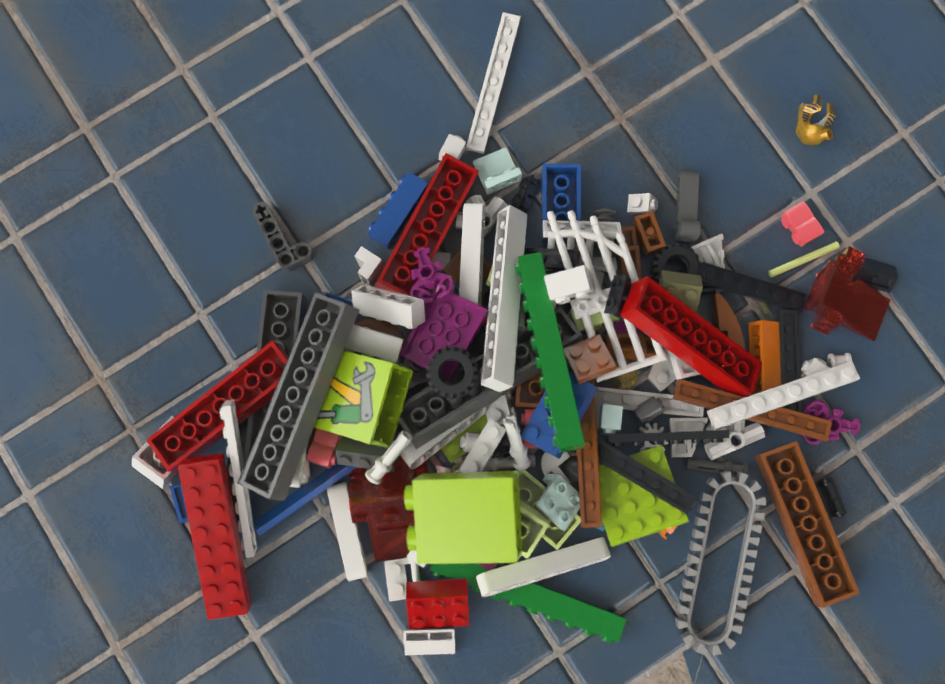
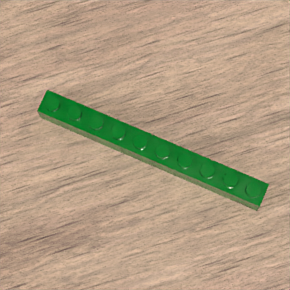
M541 252L517 256V264H514L516 276L520 275L521 282H518L520 294L524 293L525 300L522 301L524 312L529 314V319H526L529 331L533 332L534 338H531L532 349L537 350L538 357H535L537 369L541 368L542 376H539L541 388H545L546 391L543 399L545 408L549 407L551 415H548V422L550 428L554 427L555 435H552L554 448L558 447L559 453L582 449L585 442L552 300L549 298L544 278L546 272Z
M477 563L432 564L430 568L433 571L432 575L444 579V576L451 579H467V585H470V590L481 593L476 576L487 572L486 569ZM530 583L489 596L496 600H500V597L508 600L507 604L517 608L519 605L527 607V612L535 615L538 612L545 614L544 618L556 622L557 619L564 621L563 625L575 629V626L582 628V632L587 635L594 636V633L602 636L601 640L611 644L613 641L619 642L627 620L623 616L536 583Z

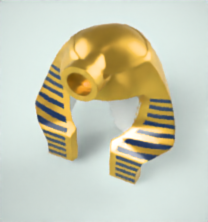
M818 94L814 95L812 104L801 103L798 109L796 134L801 143L810 146L819 145L825 140L833 139V132L829 128L835 120V111L832 104L827 103V114L821 121L815 124L810 122L811 116L822 108V97Z

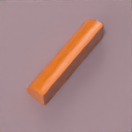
M759 320L748 323L749 353L762 362L752 395L781 385L779 322Z

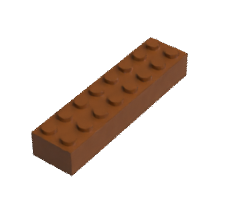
M789 442L754 455L814 605L824 608L860 594L798 442Z

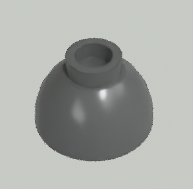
M577 456L569 457L562 464V472L571 483H579Z

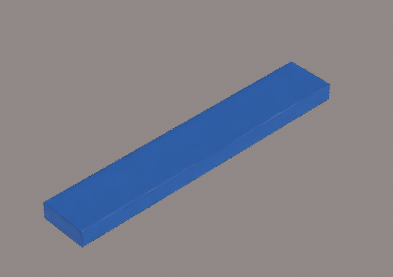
M338 463L335 466L333 465L331 469H327L286 498L285 501L280 502L253 522L255 531L259 536L357 467L340 465Z

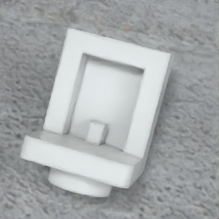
M629 194L627 213L632 215L653 211L655 215L658 209V201L652 194Z

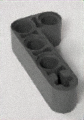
M680 170L678 173L675 242L695 243L699 238L701 223L697 221L699 172Z
M258 202L253 206V214L278 264L283 270L290 272L313 260L314 251L306 242L298 243L292 247L289 246L272 210L266 203ZM262 210H264L267 219H264L261 215ZM269 226H275L272 232H267ZM277 242H283L281 248H275ZM302 250H309L306 256H300ZM292 258L290 264H283L284 259Z

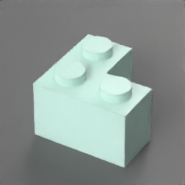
M596 405L597 431H601V435L615 434L621 430L623 406Z

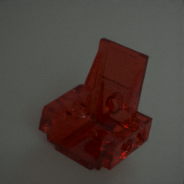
M849 246L843 253H839L834 260L830 259L817 273L804 305V309L815 313L810 328L827 336L838 326H842L873 342L875 341L890 299L882 296L861 280L856 282L850 280L861 269L866 257L864 253Z
M400 457L395 471L386 473L379 485L373 484L367 479L365 473L369 470L368 468L359 467L349 473V509L352 523L368 521L375 562L407 558L410 552L407 547V530L409 526H415L414 510H406L404 502L406 485H413L412 480L420 474L429 473L427 460L417 468L411 469Z

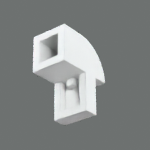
M544 452L540 461V468L544 477L550 472L552 474H560L570 483L558 467L570 457L569 454L564 452L559 459Z

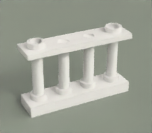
M543 220V237H547V232L552 231L549 220ZM557 221L560 230L572 229L571 221ZM578 221L580 229L594 233L590 221ZM620 222L598 223L603 236L612 242L614 239H617L616 234L622 233ZM563 237L567 238L566 249L574 250L575 237ZM548 239L547 249H555V239ZM587 239L586 247L594 270L607 272L603 257H592L594 241ZM608 249L615 271H617L616 258L612 257V251ZM580 257L579 266H582L584 262L582 257Z

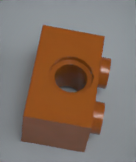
M653 211L634 217L632 225L636 228V236L644 257L659 253L663 247H666Z

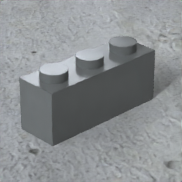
M342 436L335 449L337 463L340 465L371 469L375 465V460L378 457H382L388 448ZM400 455L393 462L390 472L395 471L401 457Z

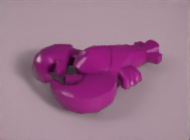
M422 247L417 249V252H414V257L419 258V269H412L411 275L413 280L418 278L419 280L412 286L410 294L412 297L424 299L425 305L430 304L434 300L433 298H425V296L431 297L432 295L430 292L422 289L423 287L429 290L436 288V294H439L436 297L440 300L449 296L453 292L455 285L451 276L438 273V271L443 269L442 264L439 260L432 263L428 257V254L431 252L430 249Z
M814 400L808 403L803 412L808 415L812 412L811 416L832 421L829 435L830 441L839 440V432L850 431L852 435H856L860 429L859 419L853 418L849 422L841 418L844 412L839 409H833L832 414H830L828 406L823 401ZM802 435L803 439L809 444L817 445L822 442V440Z

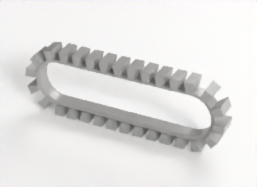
M731 471L719 472L723 480L719 484L715 478L710 477L705 482L713 488L710 495L700 491L699 500L709 502L708 507L700 504L697 506L696 512L706 513L705 519L695 516L694 524L703 526V531L701 532L693 528L692 537L701 538L700 544L690 541L689 549L698 551V556L688 553L687 562L696 563L694 569L686 565L684 571L687 576H693V581L684 577L682 581V586L691 589V591L688 593L681 590L679 596L682 601H688V606L678 602L677 606L679 614H686L685 618L675 617L676 626L678 629L685 627L688 629V631L680 634L681 638L687 646L693 639H696L697 641L693 649L695 652L703 655L705 645H710V652L713 656L722 654L718 644L723 641L731 649L736 644L729 637L731 630L739 634L742 632L743 626L739 622H733V620L736 618L744 622L745 613L742 610H736V605L746 609L748 600L744 597H738V594L742 593L749 596L750 588L747 585L740 584L741 580L750 584L753 575L743 573V569L745 567L754 571L755 562L745 559L746 555L756 558L758 550L748 548V544L750 542L759 546L760 537L750 536L751 530L761 533L763 526L759 523H753V519L755 517L764 521L765 513L755 511L756 504L766 506V497H755L753 492L762 487L754 480L748 486L744 483L749 475L738 471L736 481L731 480ZM729 484H737L748 493L750 507L725 630L720 636L714 639H702L693 633L690 620L714 500L717 492L722 487Z

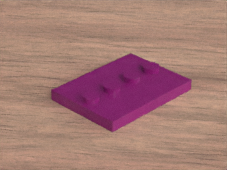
M435 288L430 297L434 301L426 304L424 308L425 322L412 330L399 355L426 369L430 363V358L435 355V352L442 350V348L457 347L468 352L489 311L454 293L438 300L436 296L439 294H436ZM454 360L446 362L442 367L441 376L452 382L461 363Z

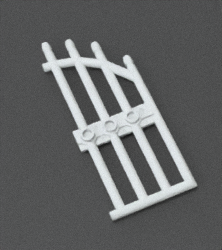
M573 210L568 212L572 229L560 230L554 212H547L552 231L547 232V237L549 240H556L565 270L571 269L573 266L563 237H575L584 265L590 274L594 293L584 299L575 297L570 302L575 319L582 318L588 338L596 336L589 315L601 312L619 365L616 370L595 378L596 382L667 360L662 345L652 338L651 340L657 355L645 358L634 325L623 317L638 360L626 364L610 314H604L610 288L601 290L584 238L598 243L611 282L614 275L617 274L608 249L624 258L631 283L633 284L639 278L624 235L622 233L616 234L619 246L604 237L596 216L590 217L594 233L582 230Z

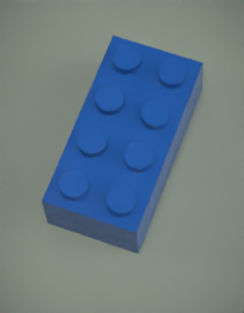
M581 164L542 165L541 243H548V237H543L542 228L543 220H548L547 212L553 211L556 221H570L568 212L573 210L577 217L576 220L581 221ZM563 238L564 243H567V238Z
M568 372L579 421H581L598 388L589 382L578 384L574 374ZM542 396L521 438L560 459L564 452L559 453L558 447L554 448L552 435H555L554 427L550 428L548 422V415H551L549 407L545 408Z

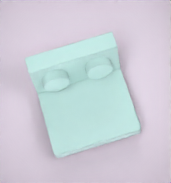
M507 148L500 149L473 161L475 169L479 171L478 176L487 195L521 181V170L519 167H515Z
M546 474L543 481L547 484V489L536 503V507L561 530H566L580 509V495L560 474Z

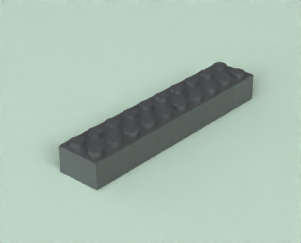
M264 290L257 352L269 342L274 341L280 344L289 357L304 320L306 297L303 293ZM271 399L249 416L244 465Z
M315 292L240 481L241 485L268 499L285 501L359 309Z
M560 306L555 308L554 311L563 348L583 341L581 332ZM527 326L524 331L517 332L513 387L498 392L481 385L483 353L475 358L479 371L478 382L467 395L460 398H447L434 392L432 387H428L404 402L399 423L403 430L410 433L413 437L411 442L416 450L541 372V368L537 369L535 357H538L537 350H533L531 345V338H534L533 332L529 331ZM462 366L457 370L452 382L445 378L442 379L450 385L460 383L465 376L464 367Z

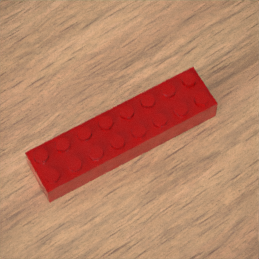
M445 153L374 287L411 296L412 286L419 280V278L413 280L411 275L412 269H419V258L414 257V252H417V249L422 247L429 248L431 252L428 254V257L431 261L433 260L479 172L477 169Z
M647 276L632 284L620 314L622 317L723 391L742 397L753 394L762 366L761 361Z
M274 341L269 342L146 439L168 472L178 473V464L184 458L198 457L224 437L223 428L225 427V422L221 419L220 408L226 400L235 401L239 425L272 398L288 359V355L280 344Z
M224 453L184 458L178 464V470L207 619L248 614L252 602Z

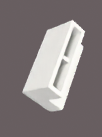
M361 246L355 254V258L360 266V270L357 273L363 284L374 287L384 268L382 259Z
M455 627L405 628V655L455 654Z

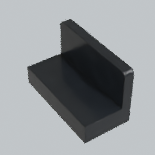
M859 256V267L852 278L853 283L890 293L898 279L896 267L893 265Z

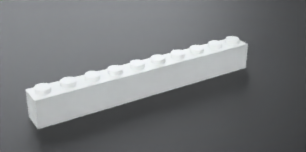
M511 205L505 207L497 214L488 306L489 313L487 316L481 385L498 392L513 387L521 295L518 282H521L520 275L516 276L514 264H517V256L524 255L527 214Z

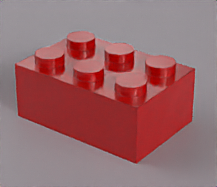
M467 579L406 582L409 629L469 626Z

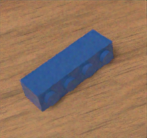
M408 172L406 176H402L398 189L390 194L387 206H383L378 213L379 218L376 222L373 221L368 228L370 239L388 250L415 211L428 187L426 181L411 172Z

